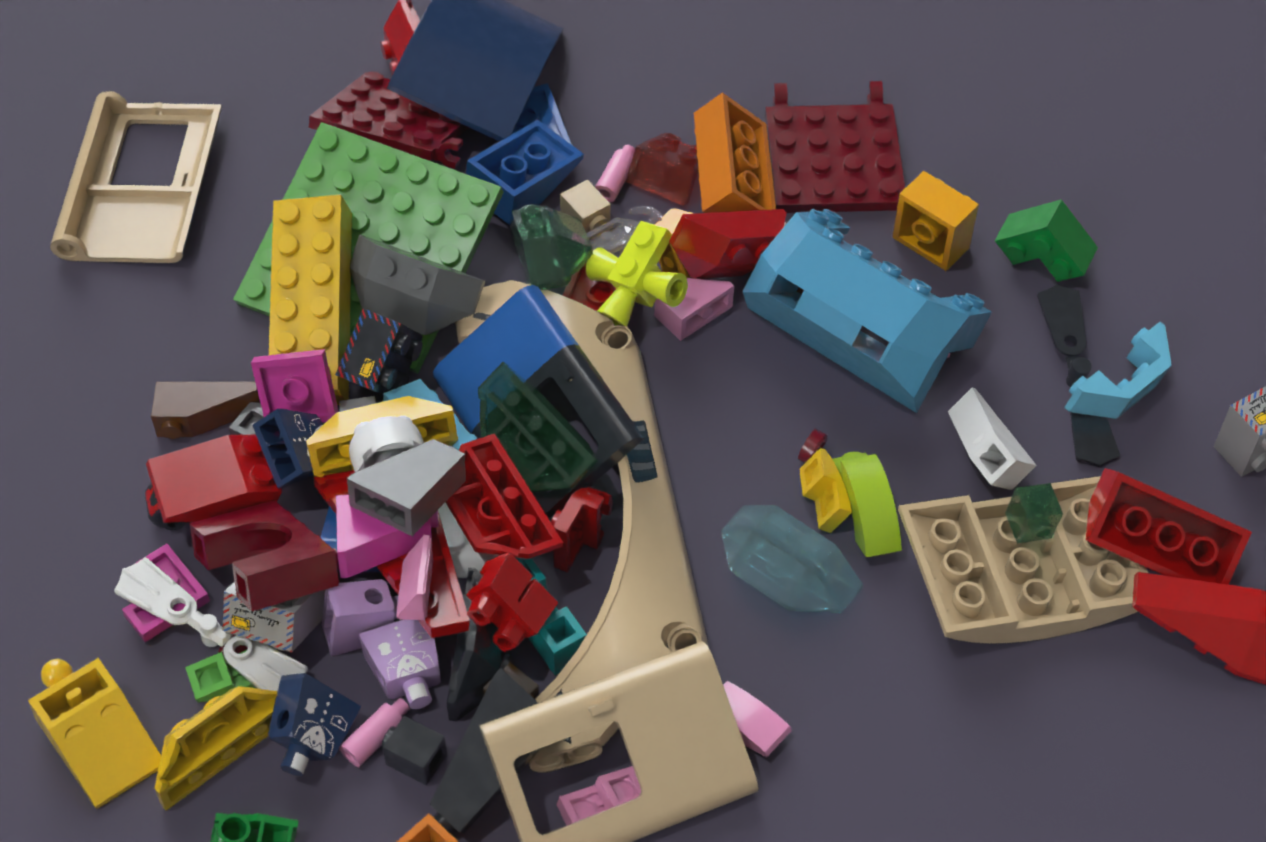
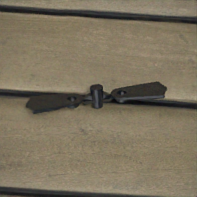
M1055 285L1039 292L1037 298L1055 347L1062 354L1069 356L1066 357L1069 369L1066 383L1072 387L1082 376L1087 378L1092 368L1088 359L1078 356L1086 347L1080 291ZM1064 341H1071L1075 347L1067 346ZM1070 412L1077 461L1089 462L1100 467L1108 461L1119 458L1120 453L1106 417Z

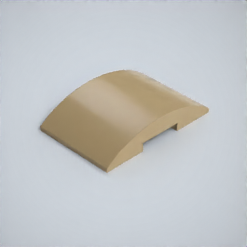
M1101 476L1038 485L1034 494L972 503L970 496L967 495L899 505L900 517L945 637L973 643L1026 642L1083 631L1138 612L1132 608L1134 575L1137 572L1149 573L1147 568L1085 540L1089 502Z

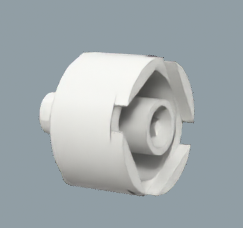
M381 417L370 422H362L356 426L349 446V457L354 472H358L421 445L424 441L419 429L409 417Z

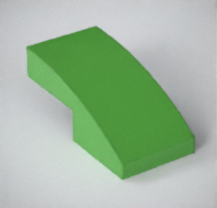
M222 652L185 667L198 703L208 702L212 698L222 696L230 689L238 686L256 688L227 663Z

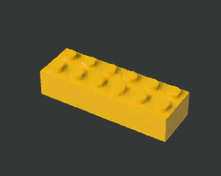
M341 194L274 200L269 355L325 349L336 402L339 405V401L349 400V381L335 374L350 341L352 212Z

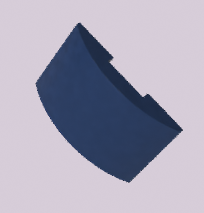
M432 0L416 27L387 89L497 141H501L512 135L564 28L505 0Z

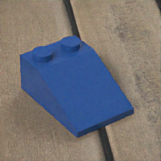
M536 120L467 160L466 174L502 187L504 193L494 213L511 226L532 213L583 160L584 154L542 122Z

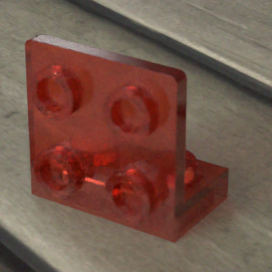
M662 133L636 145L626 182L682 206L688 204L697 173H699L697 144L688 145L681 142V138L675 134Z

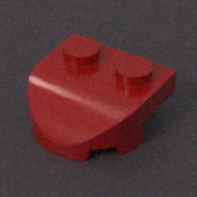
M581 488L571 495L562 511L557 510L551 523L563 541L562 547L552 550L554 552L555 568L568 573L583 544L598 549L604 536L600 521L602 514L607 516L611 514L613 505L612 495L594 488Z

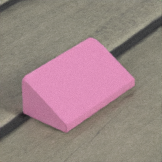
M423 535L403 561L396 613L397 619L425 620V617H427L433 567L432 539L430 535Z

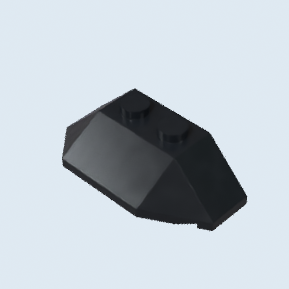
M468 568L464 593V603L467 612L472 601L466 594L482 578V575L476 568ZM469 618V631L458 633L446 702L449 721H458L478 707L484 697L483 687L493 679L495 673L500 668L503 669L507 664L511 663V653L502 651L493 642V636L498 628L492 621L490 624L481 626L475 624Z

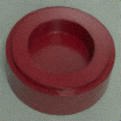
M815 428L803 444L798 460L806 463L820 448L824 449L828 440L827 434Z

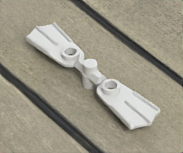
M144 557L136 564L122 569L120 580L114 589L116 595L170 624H189L200 632L203 644L208 647L224 646L223 653L227 663L257 689L278 691L282 675L307 672L306 665L273 647L251 639L249 640L248 638L239 637L238 635L232 637V633L223 631V627L220 626L214 615H204L197 611L195 599L148 558ZM177 603L185 604V608L181 611L172 610V607ZM239 645L248 647L245 653L237 654L234 652L235 648Z

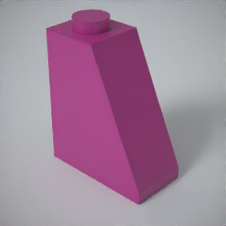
M349 495L336 496L337 554L340 578H349L409 553L423 535H430L432 539L431 528L438 527V512L436 511L413 536H410L351 507Z

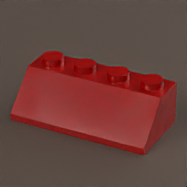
M1104 468L1089 502L1085 540L1165 576L1229 585L1252 532L1123 473Z

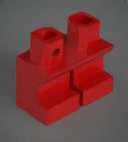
M510 552L486 561L479 572L482 575L481 580L466 594L472 601L467 616L475 624L481 626L490 624L492 621L498 628L493 636V642L502 651L516 648L523 639L536 635L558 604L555 598L536 579L531 580L533 575Z

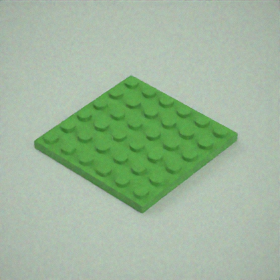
M321 122L283 200L341 194L352 212L351 259L359 235H364L466 273L504 191L501 186ZM273 220L233 299L237 304L270 316ZM352 276L350 338L362 312ZM438 331L429 335H423L421 354L416 361L412 362L409 371L419 373Z

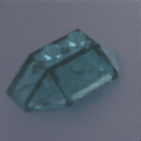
M743 505L721 529L729 570L789 611H830V613L841 614L863 588L862 582L836 544L776 505Z

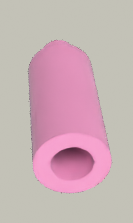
M625 145L623 149H618L614 152L595 186L609 203L615 201L636 163L634 157L636 151L631 145Z
M398 698L392 705L384 703L341 744L339 749L344 757L354 766L360 767L382 745L383 738L390 727H397L402 716L410 710L409 705L401 698Z

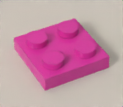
M325 349L254 357L251 361L264 417L274 410L281 408L316 414L321 419V422L324 423L339 412Z

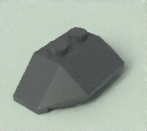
M359 235L350 262V273L362 310L364 308L399 322L423 335H429L475 314L485 284V280L364 235Z

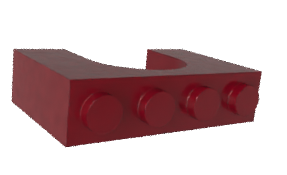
M275 500L190 523L194 557L207 570L232 564L237 598L250 611H256L339 586L337 550L330 547L319 535L313 533L303 522L301 523L290 511L285 510Z

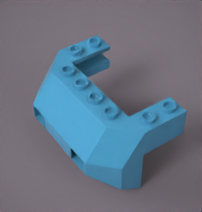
M813 209L810 212H796L761 254L743 290L748 309L917 413L948 354L973 348L992 311L983 307L985 302L970 293L939 298L930 292L932 288L925 282L915 278L911 281L901 275L902 269L888 261L881 263L872 258L873 252L859 244L852 246L845 242L843 234H848L850 227L841 222L842 217L828 209H824L823 212ZM798 287L804 290L802 294L797 292ZM864 326L889 342L887 347L860 331L861 327Z

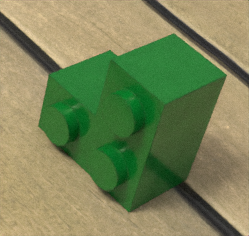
M1062 199L1009 214L995 239V243L1013 265L1039 258L1057 282L1084 276L1098 249V246Z

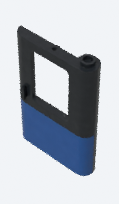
M535 285L526 286L517 291L440 361L433 371L434 379L469 433L475 435L477 439L495 433L550 522L557 510L562 511L574 492L581 488H591L599 478L645 439L539 287ZM555 379L598 442V450L551 492H546L506 431L504 423L508 417L547 382Z

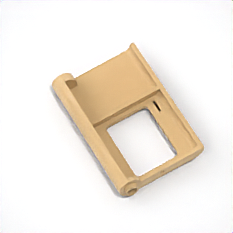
M703 641L479 725L520 842H633L758 791L757 779L711 651ZM607 722H616L641 788L640 795L633 800L543 835L539 834L535 828L514 769L515 759Z

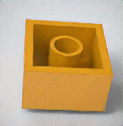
M923 171L899 195L892 238L947 271L970 248L979 204L967 195H963L948 186L942 180Z

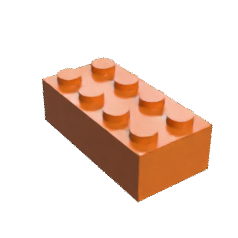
M722 92L694 112V132L697 144L702 211L704 213L776 209L766 123Z

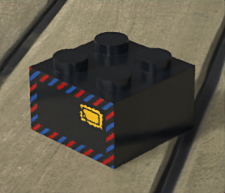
M363 308L335 375L384 395L385 392L408 384L409 369L412 362L419 358L422 351L423 343L421 341L423 335L399 322Z

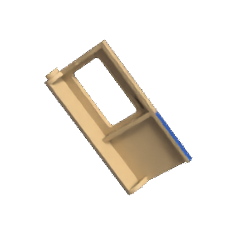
M109 91L98 94L50 244L53 254L68 261L176 263L180 261L184 254L220 117L221 104L127 103L116 92ZM131 124L188 125L172 185H111L128 126Z

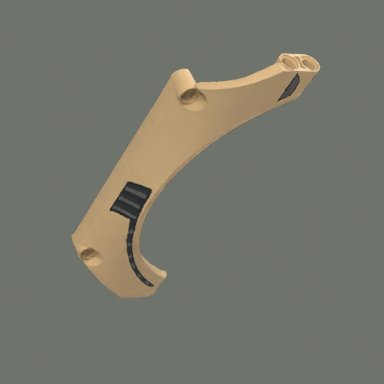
M509 280L483 287L475 314L455 322L458 342L461 343L517 291L531 285ZM543 288L539 289L645 439L617 462L624 498L623 532L619 558L610 589L594 624L579 649L560 674L535 699L538 703L703 641L708 646L641 351L628 327L623 325L615 326L613 321L603 314L577 301ZM610 721L545 746L529 762L530 768L536 772H549L594 759L602 753V746L617 731L619 726L616 722Z

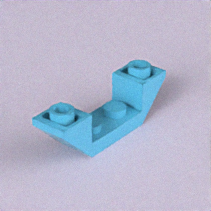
M1159 322L1150 330L1144 327L1131 340L1130 343L1134 347L1126 358L1138 369L1131 376L1132 380L1130 382L1125 378L1116 386L1099 370L1088 379L1082 376L1069 389V393L1072 396L1064 408L1072 413L1113 419L1119 418L1153 390L1172 366L1165 325Z

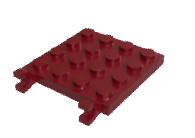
M365 72L309 116V128L317 130L320 123L323 122L428 161H440L445 166L453 169L460 165L461 158L453 156L449 149L458 151L462 147L463 140L458 139V137L469 128L388 90L387 87L391 79L384 78L378 72Z
M869 81L870 94H867V104L788 106L787 83H774L773 106L766 107L765 121L776 209H783L786 213L810 212L811 209L823 212L824 209L833 212L897 211L899 195L905 189L894 108L893 104H883L882 81Z

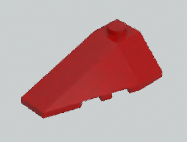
M1137 572L1134 575L1132 608L1170 633L1178 631L1195 643L1193 648L1202 654L1210 652L1225 662L1224 668L1234 675L1266 685V591Z

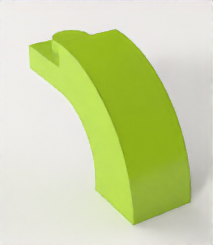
M848 452L842 457L832 458L843 479L850 500L855 541L865 557L902 551L900 529L893 495L877 455H867L866 452Z

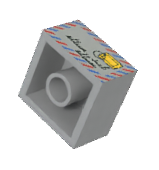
M1266 386L1230 405L1214 444V448L1241 477L1254 470L1260 472L1266 468Z
M234 581L224 591L223 631L273 646L278 650L293 652L322 621L325 590L256 611H250L237 598Z

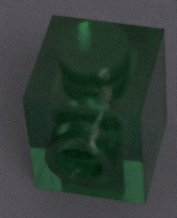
M1051 483L1015 488L1005 515L1018 544L1052 539L1063 516V511Z

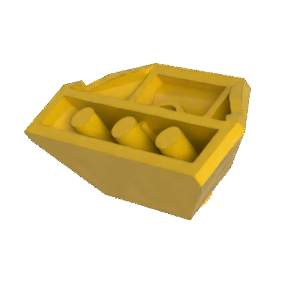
M405 396L337 412L306 440L313 474L322 478L324 475L354 470L349 457V446L354 436V429L362 422H370L381 417L407 416L419 429L424 443L435 439L447 446H452L458 441L453 408L449 405Z
M242 686L235 687L222 696L212 698L200 712L190 719L180 721L173 727L164 739L154 787L161 806L165 811L269 736L268 732L278 691Z

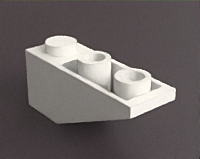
M972 387L948 411L970 459L990 485L1012 490L1037 466L976 388Z

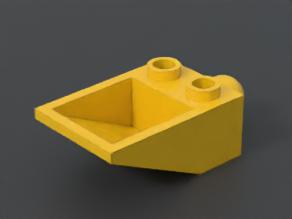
M99 658L74 673L71 665L62 659L50 660L43 666L41 680L47 689L29 699L28 702L35 720L96 810L158 771L161 754L121 689Z

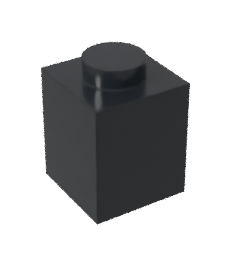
M403 716L397 727H390L382 741L386 765L426 786L447 755L445 736L406 716Z

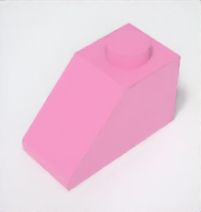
M687 278L688 288L683 301L676 307H670L657 298L654 304V316L682 341L733 307L734 285L730 281Z

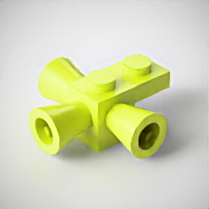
M640 221L619 258L601 247L596 248L589 255L586 263L587 277L592 281L611 282L616 288L612 295L597 310V312L610 318L615 326H628L635 302L652 308L657 298L670 307H676L683 301L688 288L686 276L683 273L662 272L657 266L672 236L668 229Z

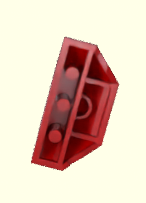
M398 0L383 27L385 41H381L380 46L384 59H390L391 61L390 70L392 76L420 22L411 0Z
M783 209L682 214L669 243L675 250L690 278L709 279L743 276L754 270L761 254L784 228L787 213Z
M495 433L461 444L459 451L465 453L466 481L446 501V504L474 551L494 555H503L510 552L514 557L530 559L562 547V539Z

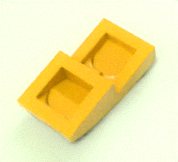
M820 448L799 469L803 496L815 501L818 529L831 533L852 513L846 487L834 461L827 450Z

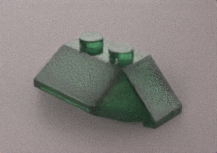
M526 205L520 210L512 211L510 231L529 286H538L540 290L566 287L571 281V276L578 272L593 254L592 246L581 220L547 206Z
M502 362L478 387L481 438L495 433L531 492L573 488L598 462L589 443L539 391L505 362Z

